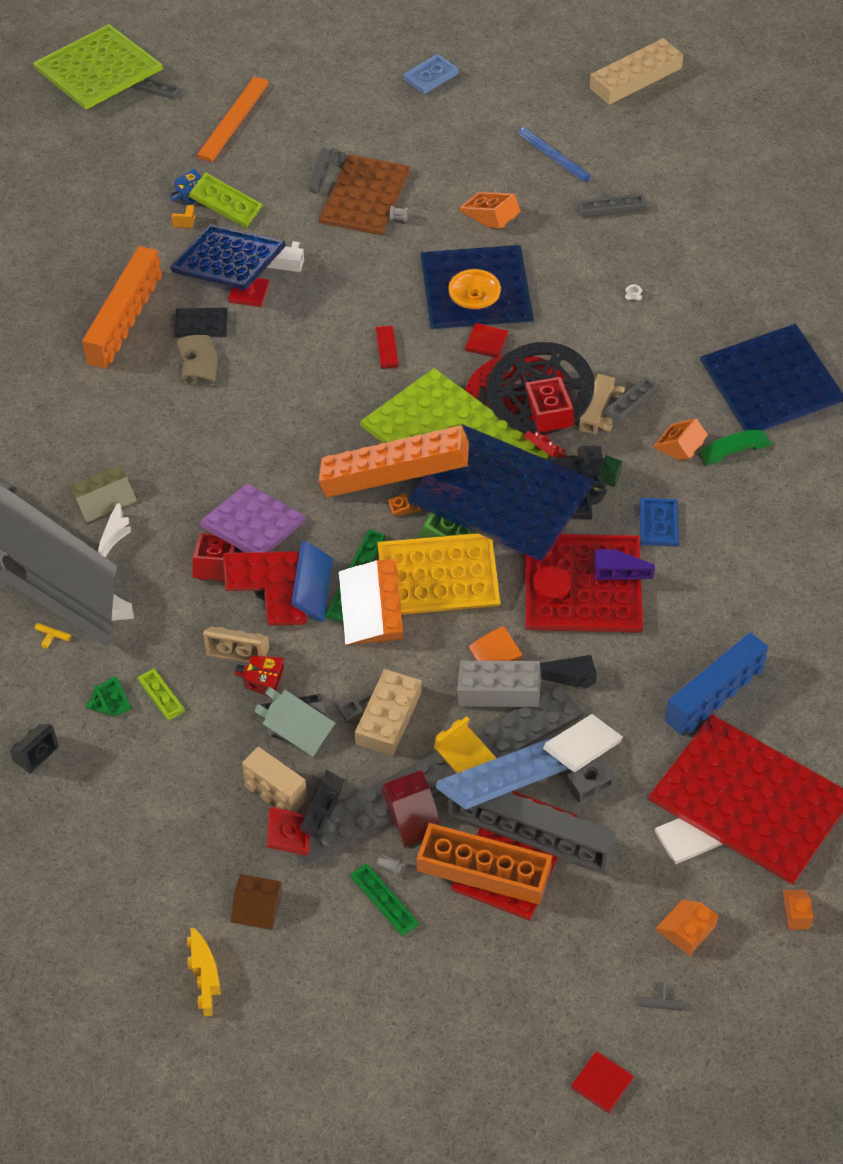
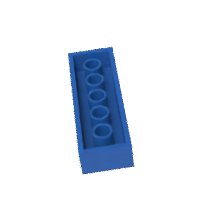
M749 632L668 700L665 722L682 736L687 732L691 733L696 728L698 722L707 720L711 711L720 709L725 702L724 700L728 697H734L741 686H747L755 674L758 676L763 672L768 646Z

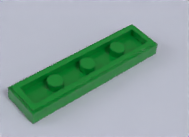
M367 863L350 874V878L402 937L419 925L416 918Z

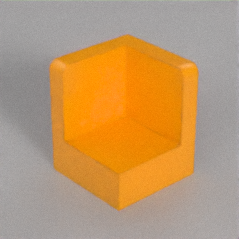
M187 205L185 214H172L173 227L193 228L195 220L194 205Z

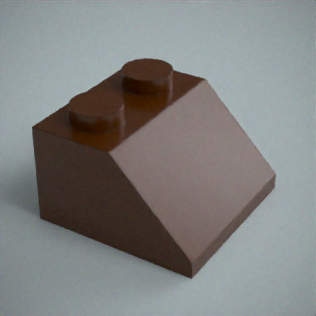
M240 874L234 892L231 923L273 930L283 894L282 882Z

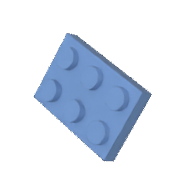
M437 54L403 74V80L421 93L426 94L459 74V69Z

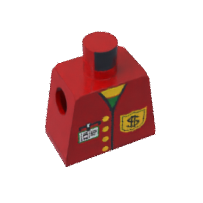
M252 656L248 666L237 665L235 676L244 678L246 689L268 696L265 694V691L269 686L277 691L284 670L283 657Z

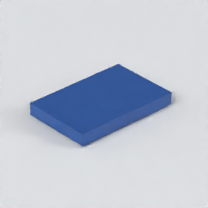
M640 498V545H679L677 499Z

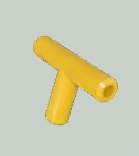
M40 623L35 625V630L47 634L41 643L42 648L47 649L54 637L65 641H70L72 638L71 634Z

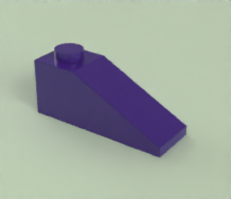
M595 550L596 580L654 578L655 564L617 550Z

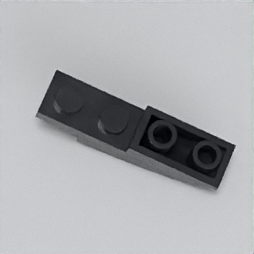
M327 769L325 770L310 801L311 804L300 825V830L315 839L319 838L337 803L344 779Z

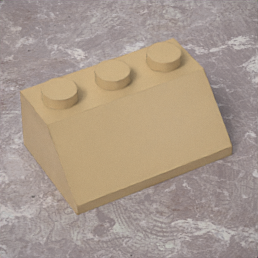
M212 626L203 632L206 656L249 663L252 656H267L269 649L268 636Z

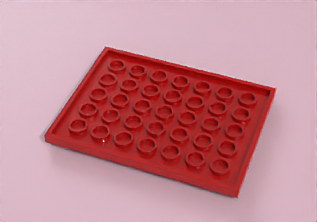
M711 714L648 797L649 801L792 885L795 884L843 814L842 787Z

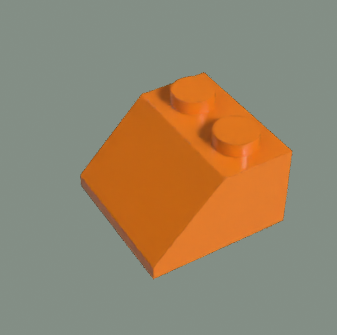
M697 418L673 423L653 447L677 460H688L693 457L695 450L704 443L703 441L708 434Z
M681 900L655 930L690 956L716 927L719 915L701 902Z

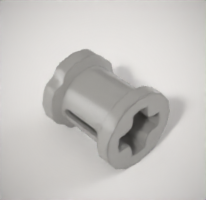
M391 206L390 221H393V219L403 220L406 223L408 208L400 209Z

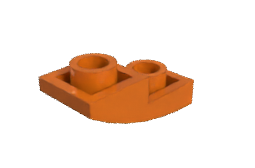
M425 491L409 497L404 493L388 500L393 516H402L431 509Z

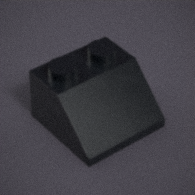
M39 724L35 729L30 730L27 736L16 743L10 750L12 760L31 774L59 748L54 727L51 724Z

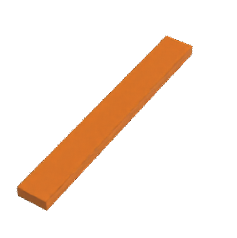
M253 77L198 152V159L213 162L268 86V80Z

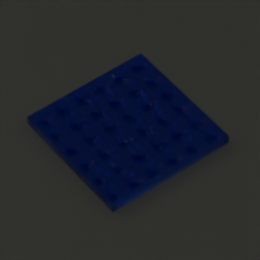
M521 245L420 252L430 329L474 326L475 323L494 325L533 322L534 317ZM470 269L484 270L493 274L498 279L501 292L497 301L492 305L482 309H468L456 304L451 299L449 283L455 275L462 271Z
M796 323L700 357L701 363L744 431L765 430L843 402L842 391Z

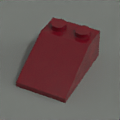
M423 770L383 784L381 793L404 847L422 841L429 823L441 826L433 796Z

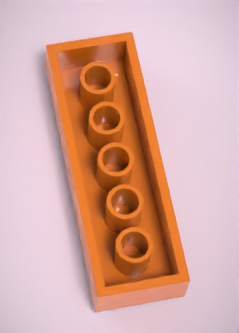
M432 823L428 825L417 856L418 872L539 905L552 865L551 855Z

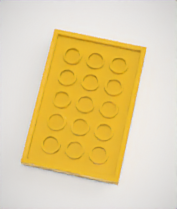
M492 532L378 542L379 560L396 559L402 615L500 606Z

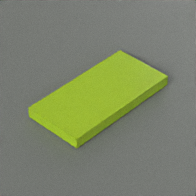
M206 172L189 194V197L244 228L250 225L263 205Z

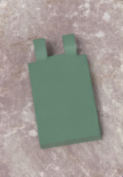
M269 686L265 694L274 699L268 710L257 703L253 709L254 712L265 718L262 724L313 757L335 725V722L284 689L280 694Z

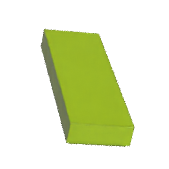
M155 668L137 677L141 686L167 721L185 712L184 707Z

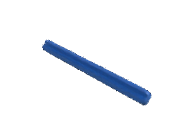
M525 127L519 130L521 137L583 182L590 180L588 172Z

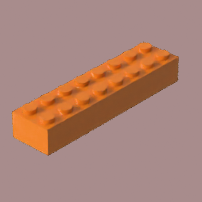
M138 246L82 340L88 365L106 369L113 362L114 354L120 350L121 342L127 338L128 330L134 326L135 318L141 314L142 306L148 302L150 292L155 290L157 280H160L162 277L158 250Z
M457 426L388 443H380L371 447H363L358 450L346 451L336 455H328L321 460L318 482L326 498L466 467L468 466L469 441L463 427Z

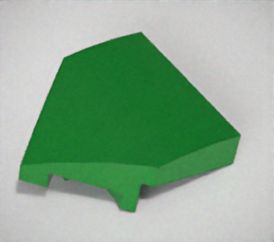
M116 676L98 686L94 684V692L90 701H87L85 705L89 710L112 717L133 709Z

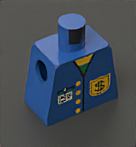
M196 169L189 171L174 181L175 190L169 192L170 199L173 202L179 199L186 205L198 202L189 197L191 190L202 177Z

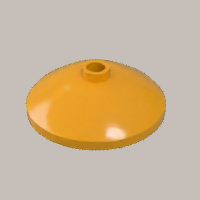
M470 269L462 271L455 275L449 283L451 299L456 304L468 309H482L492 305L497 301L501 292L498 279L493 274L484 270Z

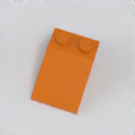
M478 192L459 207L460 212L487 227L496 229L503 228L507 222L513 220L521 212L516 195L510 193Z

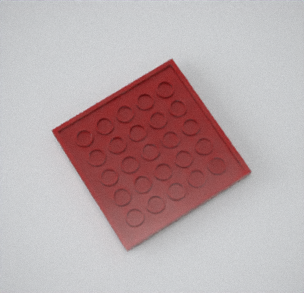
M526 533V630L642 633L641 579L596 580L594 564L595 550L602 549L617 550L640 559V536ZM547 566H556L564 569L571 578V589L568 595L563 599H553V601L540 598L535 593L533 587V577L537 571Z

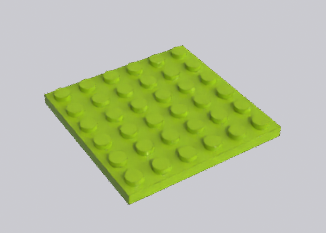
M110 24L33 62L34 69L85 110L163 70V66L159 61Z

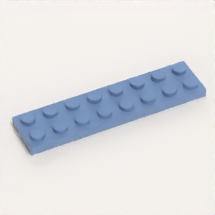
M550 738L438 780L436 788L466 810L569 768L543 749L545 743L551 740Z

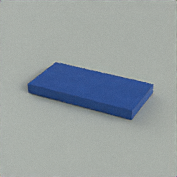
M305 540L301 542L291 605L315 620L322 622L325 620L333 558Z

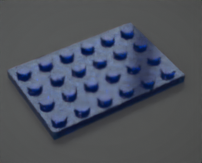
M210 224L170 266V269L173 273L247 290L281 253L286 244L284 240Z

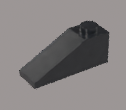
M591 655L540 663L541 680L583 688L596 684L597 673Z

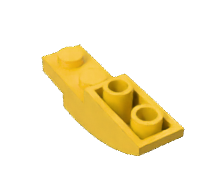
M190 928L191 937H187V948L191 950V956L188 957V970L193 971L194 977H197L198 989L202 991V996H198V1008L203 1009L204 1016H213L212 995H221L216 964L201 934L195 928Z

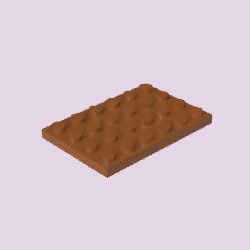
M348 154L321 213L319 223L383 236L390 220L391 206H396L411 171V166Z

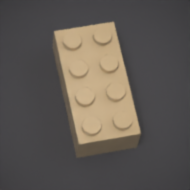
M384 669L355 731V745L394 756L422 693V680Z

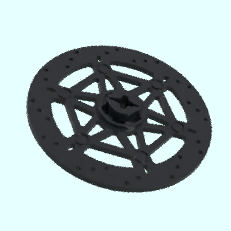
M535 342L522 345L504 355L493 367L487 381L488 403L494 414L500 420L508 422L507 426L521 433H527L528 431L535 433L537 431L534 421L529 420L533 415L531 408L528 409L530 402L525 383L555 378L556 371L559 370L566 378L562 379L563 384H568L565 386L568 396H570L573 389H581L579 397L573 405L575 423L585 414L594 396L595 382L592 370L587 361L578 352L565 345L553 342ZM536 355L551 356L550 360L528 363L524 361L525 358ZM565 360L571 364L577 371L579 378H571L560 365L561 361ZM512 366H515L517 371L509 385L501 387L505 374ZM545 366L540 373L531 368ZM550 367H553L551 375L545 374ZM524 370L529 371L533 375L528 378ZM521 374L525 382L514 385ZM525 388V391H524V392L513 391V390ZM515 396L527 397L524 406L520 404ZM503 397H509L520 409L521 413L518 416L509 411L504 405ZM561 428V429L549 430V431H547V432H538V433H540V434H550V433H554V432H557V431H560V430H563V429Z

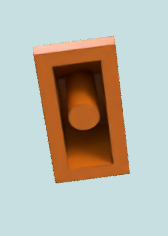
M805 889L783 890L788 930L810 929L814 917L811 898Z

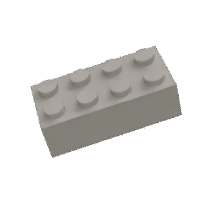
M460 661L457 686L459 706L539 707L541 686L540 661Z

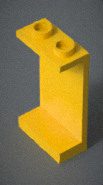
M465 717L463 720L458 719L446 732L445 730L441 731L435 738L434 748L456 773L496 759L492 752L468 727L470 720L468 717Z

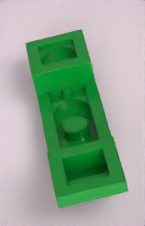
M748 430L720 438L702 448L698 453L707 466L723 461L724 456L753 447L755 450L771 446L772 443L764 431Z

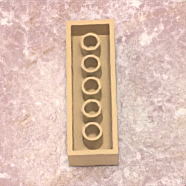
M662 38L590 74L589 88L610 105L681 69L683 54Z

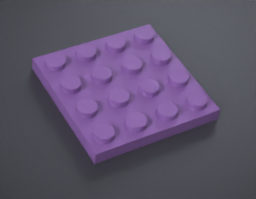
M246 483L200 521V527L244 552H270L305 522L306 516Z

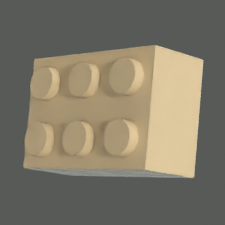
M257 747L242 762L246 788L251 792L256 791L266 803L271 802L276 808L297 812L308 800L306 780L260 747Z

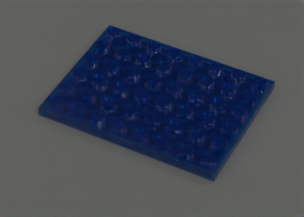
M462 424L461 426L469 441L468 466L424 476L408 497V503L543 562L594 485V479Z

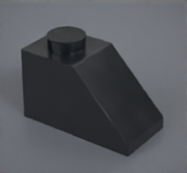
M601 446L578 447L581 475H600L603 462Z

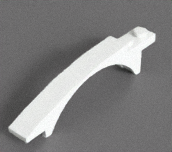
M121 503L116 504L100 541L98 553L105 558L111 548L121 538L131 532V527H125L129 524V517L123 518ZM114 594L112 621L134 619L132 603Z

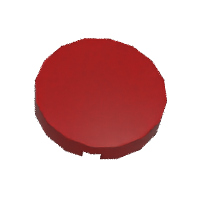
M556 566L541 568L533 577L534 591L540 598L548 601L563 599L571 589V578L562 568Z

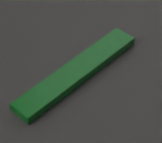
M368 529L349 569L374 562L378 555V542H384L386 534ZM339 586L325 614V618L343 623L341 587Z

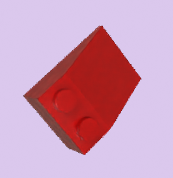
M561 377L525 383L534 423L538 432L574 426L573 406Z
M200 533L193 555L192 578L225 582L222 556L223 553H235L236 547L214 534Z

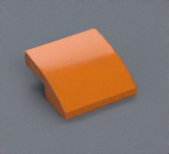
M505 626L486 634L469 646L476 661H519L523 656Z

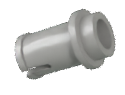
M381 854L377 860V867L392 871L394 875H401L404 871L405 863L402 862V859L396 860Z

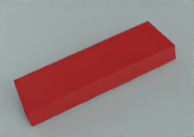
M393 325L376 327L381 369L399 367Z

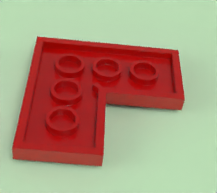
M299 551L223 553L225 591L264 590L267 626L304 625L307 623L306 613L291 605Z

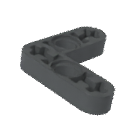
M324 146L321 149L309 183V191L316 194L320 192L330 164L341 167L346 161L347 155L345 152L328 146Z

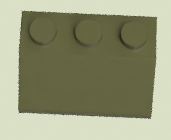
M119 464L68 486L71 499L86 524L111 514L118 503H121V508L123 509L137 502L129 480Z

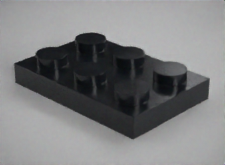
M228 307L177 308L174 337L180 338L191 335L227 337Z

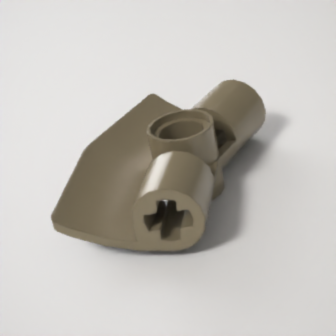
M191 335L180 338L177 341V347L184 361L181 376L182 383L194 385L197 383V377L215 382L218 356L208 335Z

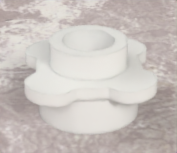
M633 284L625 289L627 292L625 298L627 300L636 299L639 301L642 299V289L638 285Z

